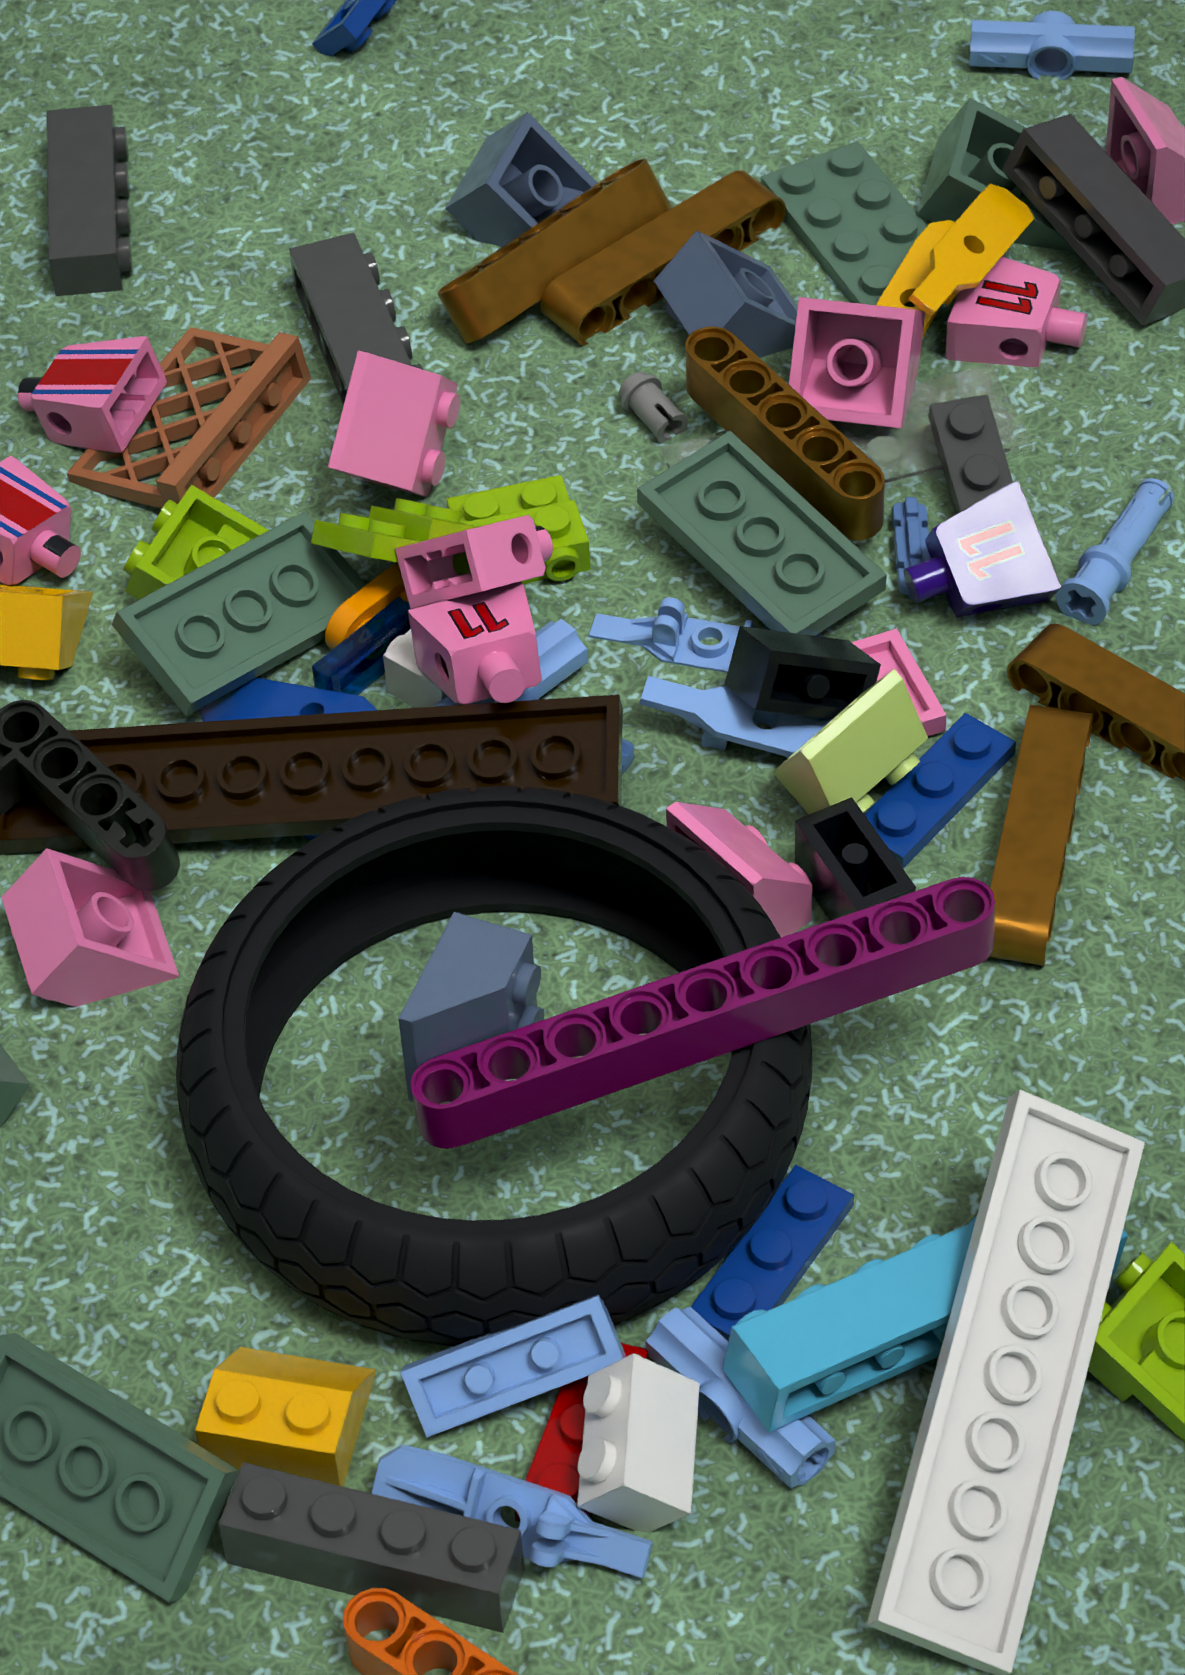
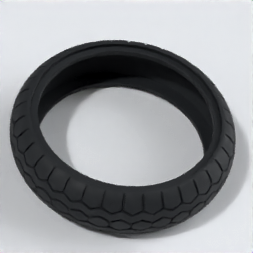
M519 786L476 787V791H470V788L452 789L427 794L426 798L420 795L382 806L377 811L371 810L334 827L332 830L311 840L267 873L253 887L254 889L248 892L239 902L207 949L187 996L180 1025L176 1067L177 1097L182 1130L201 1184L228 1228L246 1250L285 1285L332 1314L383 1334L421 1343L454 1347L489 1333L493 1334L532 1321L547 1313L571 1306L578 1301L586 1300L598 1294L609 1312L613 1325H616L649 1311L675 1296L722 1260L748 1233L767 1208L791 1164L803 1131L812 1083L810 1024L731 1051L732 1055L724 1079L715 1098L699 1122L659 1162L631 1181L599 1197L572 1207L541 1215L504 1220L438 1218L407 1212L376 1202L346 1188L322 1173L300 1155L279 1132L262 1105L260 1092L265 1069L273 1047L287 1021L308 994L345 961L369 946L401 931L424 923L451 917L453 912L463 915L504 911L545 913L576 919L622 935L656 954L678 973L781 938L770 918L747 888L711 854L705 852L704 849L693 841L643 814L601 799L576 793L571 794L565 791L525 787L524 790H521Z

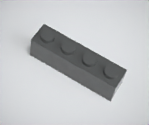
M112 105L46 110L48 246L55 295L57 297L122 291V272L133 271L130 238H121V234L131 233L128 199L120 200V196H130L127 163H119V160L129 159L126 127L115 126Z
M1072 114L1024 128L1002 168L1006 175L1142 326L1184 309L1185 238Z
M354 232L289 248L295 290L343 406L358 351L374 354L423 370L421 364H411L412 348L408 333L404 326L395 327L393 322H396V313L391 294L388 289L379 290L380 276L372 252L363 253Z
M245 1462L242 1463L218 1524L227 1564L354 1596L371 1588H386L398 1593L427 1614L501 1633L504 1632L525 1570L521 1530Z

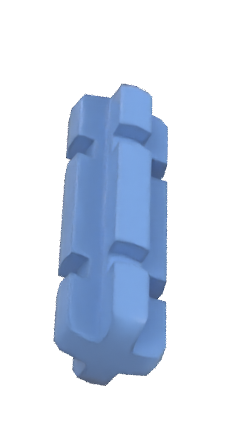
M906 497L904 502L895 503L891 512L894 528L898 591L912 599L904 579V569L927 561L931 557L925 543V539L929 535L927 508L925 505L919 504L916 497Z

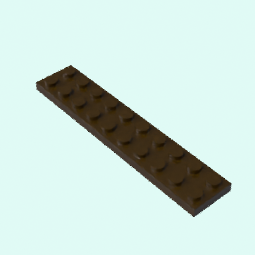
M620 695L69 731L161 816L173 843L323 834L356 816L371 810L377 811L382 806L420 795L426 798V795L430 793L461 788H470V791H476V787L519 786L521 790H524L525 787L547 788L594 797L621 806L623 708ZM32 792L0 816V854L41 852L46 848L54 851L90 848Z

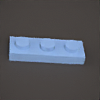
M598 1294L586 1300L578 1301L571 1306L547 1313L532 1321L493 1334L489 1333L488 1335L472 1339L403 1366L400 1373L425 1435L430 1437L589 1376L625 1358L626 1354L609 1312Z

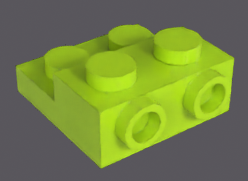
M562 475L446 498L447 508L463 511L460 522L463 524L480 527L529 515L534 520L535 526H542L548 531L552 539L553 551L550 559L544 562L546 567L544 575L521 581L522 584L545 579L565 581L574 577L579 572L591 570L589 539L575 499H569Z
M191 484L178 504L169 499L163 506L151 529L157 533L151 544L140 540L132 551L123 571L131 575L125 592L137 599H141L269 530Z
M396 498L394 509L371 505L369 518L340 512L338 524L315 520L311 544L365 557L398 562L395 548L478 526L460 523L463 511ZM466 552L454 554L453 567L456 573H471Z
M1171 1242L1151 1259L1141 1251L1114 1280V1283L1123 1292L1111 1306L1107 1302L1104 1303L1088 1371L1121 1402L1134 1395L1185 1442V1254Z

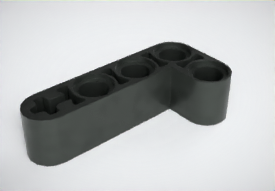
M18 700L0 709V816L32 792L131 886L138 890L154 891L170 884L178 874L180 859L161 816L41 705L30 700Z

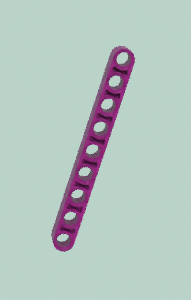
M952 878L434 1057L422 1063L415 1070L410 1082L419 1134L425 1142L434 1147L444 1149L460 1147L977 966L987 960L993 952L995 941V898L993 892L985 883L975 878Z

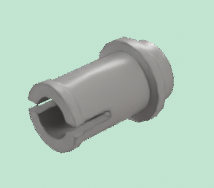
M636 372L630 375L619 389L622 408L629 414L634 412L654 434L659 443L672 438L665 430L667 426L676 435L684 432L688 425V418L661 391L662 383L654 375Z

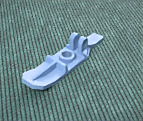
M667 597L661 601L657 617L627 619L596 613L589 637L642 646L661 662L728 673L740 626L689 618L688 613L685 614L684 604L680 600ZM746 620L744 627L755 628L752 620ZM708 637L720 640L718 644L711 646L704 645L700 641Z
M652 676L647 677L640 700V705L676 714L704 730L701 742L702 747H712L725 751L727 742L730 741L786 756L787 759L832 720L759 711L752 708L726 686L700 690ZM755 724H767L772 729H761Z
M403 1444L379 1458L371 1494L505 1527L510 1526L502 1520L501 1508L502 1506H509L514 1508L520 1516V1526L514 1529L521 1530L523 1557L530 1559L531 1562L537 1565L556 1567L559 1563L579 1560L600 1564L639 1578H643L646 1574L653 1541L593 1522L581 1508L577 1507V1503L570 1495L443 1453Z

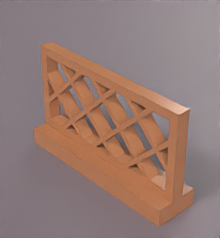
M190 327L159 363L168 381L164 388L185 383L188 391L155 401L142 422L155 420L157 428L133 435L123 453L87 448L66 473L69 482L101 494L161 509L169 499L178 504L191 484L215 498L311 380L299 337L279 332L270 344ZM197 346L218 354L185 365L184 362ZM254 362L246 372L232 375L230 369ZM222 371L226 375L225 379L193 388L192 381ZM225 397L217 408L205 412L201 411L200 405ZM194 407L196 415L163 425L161 418ZM194 434L186 445L171 450L169 442ZM163 444L165 452L132 463L130 455ZM123 457L126 464L103 473L92 471L99 462ZM163 472L156 480L157 486L138 482L139 479Z

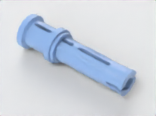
M1155 478L1143 480L1101 544L1091 546L1083 552L1078 561V572L1074 578L1064 581L1061 584L1060 590L1056 593L1057 604L1066 616L1092 626L1104 620L1110 609L1109 600L1114 593L1124 590L1131 579V563L1174 502V493L1171 491L1166 493L1162 501L1158 503L1169 487L1166 483Z

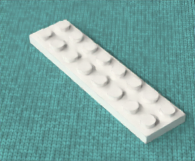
M1023 1090L1017 1091L1008 1099L867 1621V1626L994 1675H1008L1012 1673L1145 1144L1141 1140Z

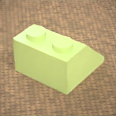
M895 669L890 671L859 695L772 772L809 815L851 797L862 812H864L875 802L867 792L883 778L893 786L920 762L913 752L928 739V736L903 678Z

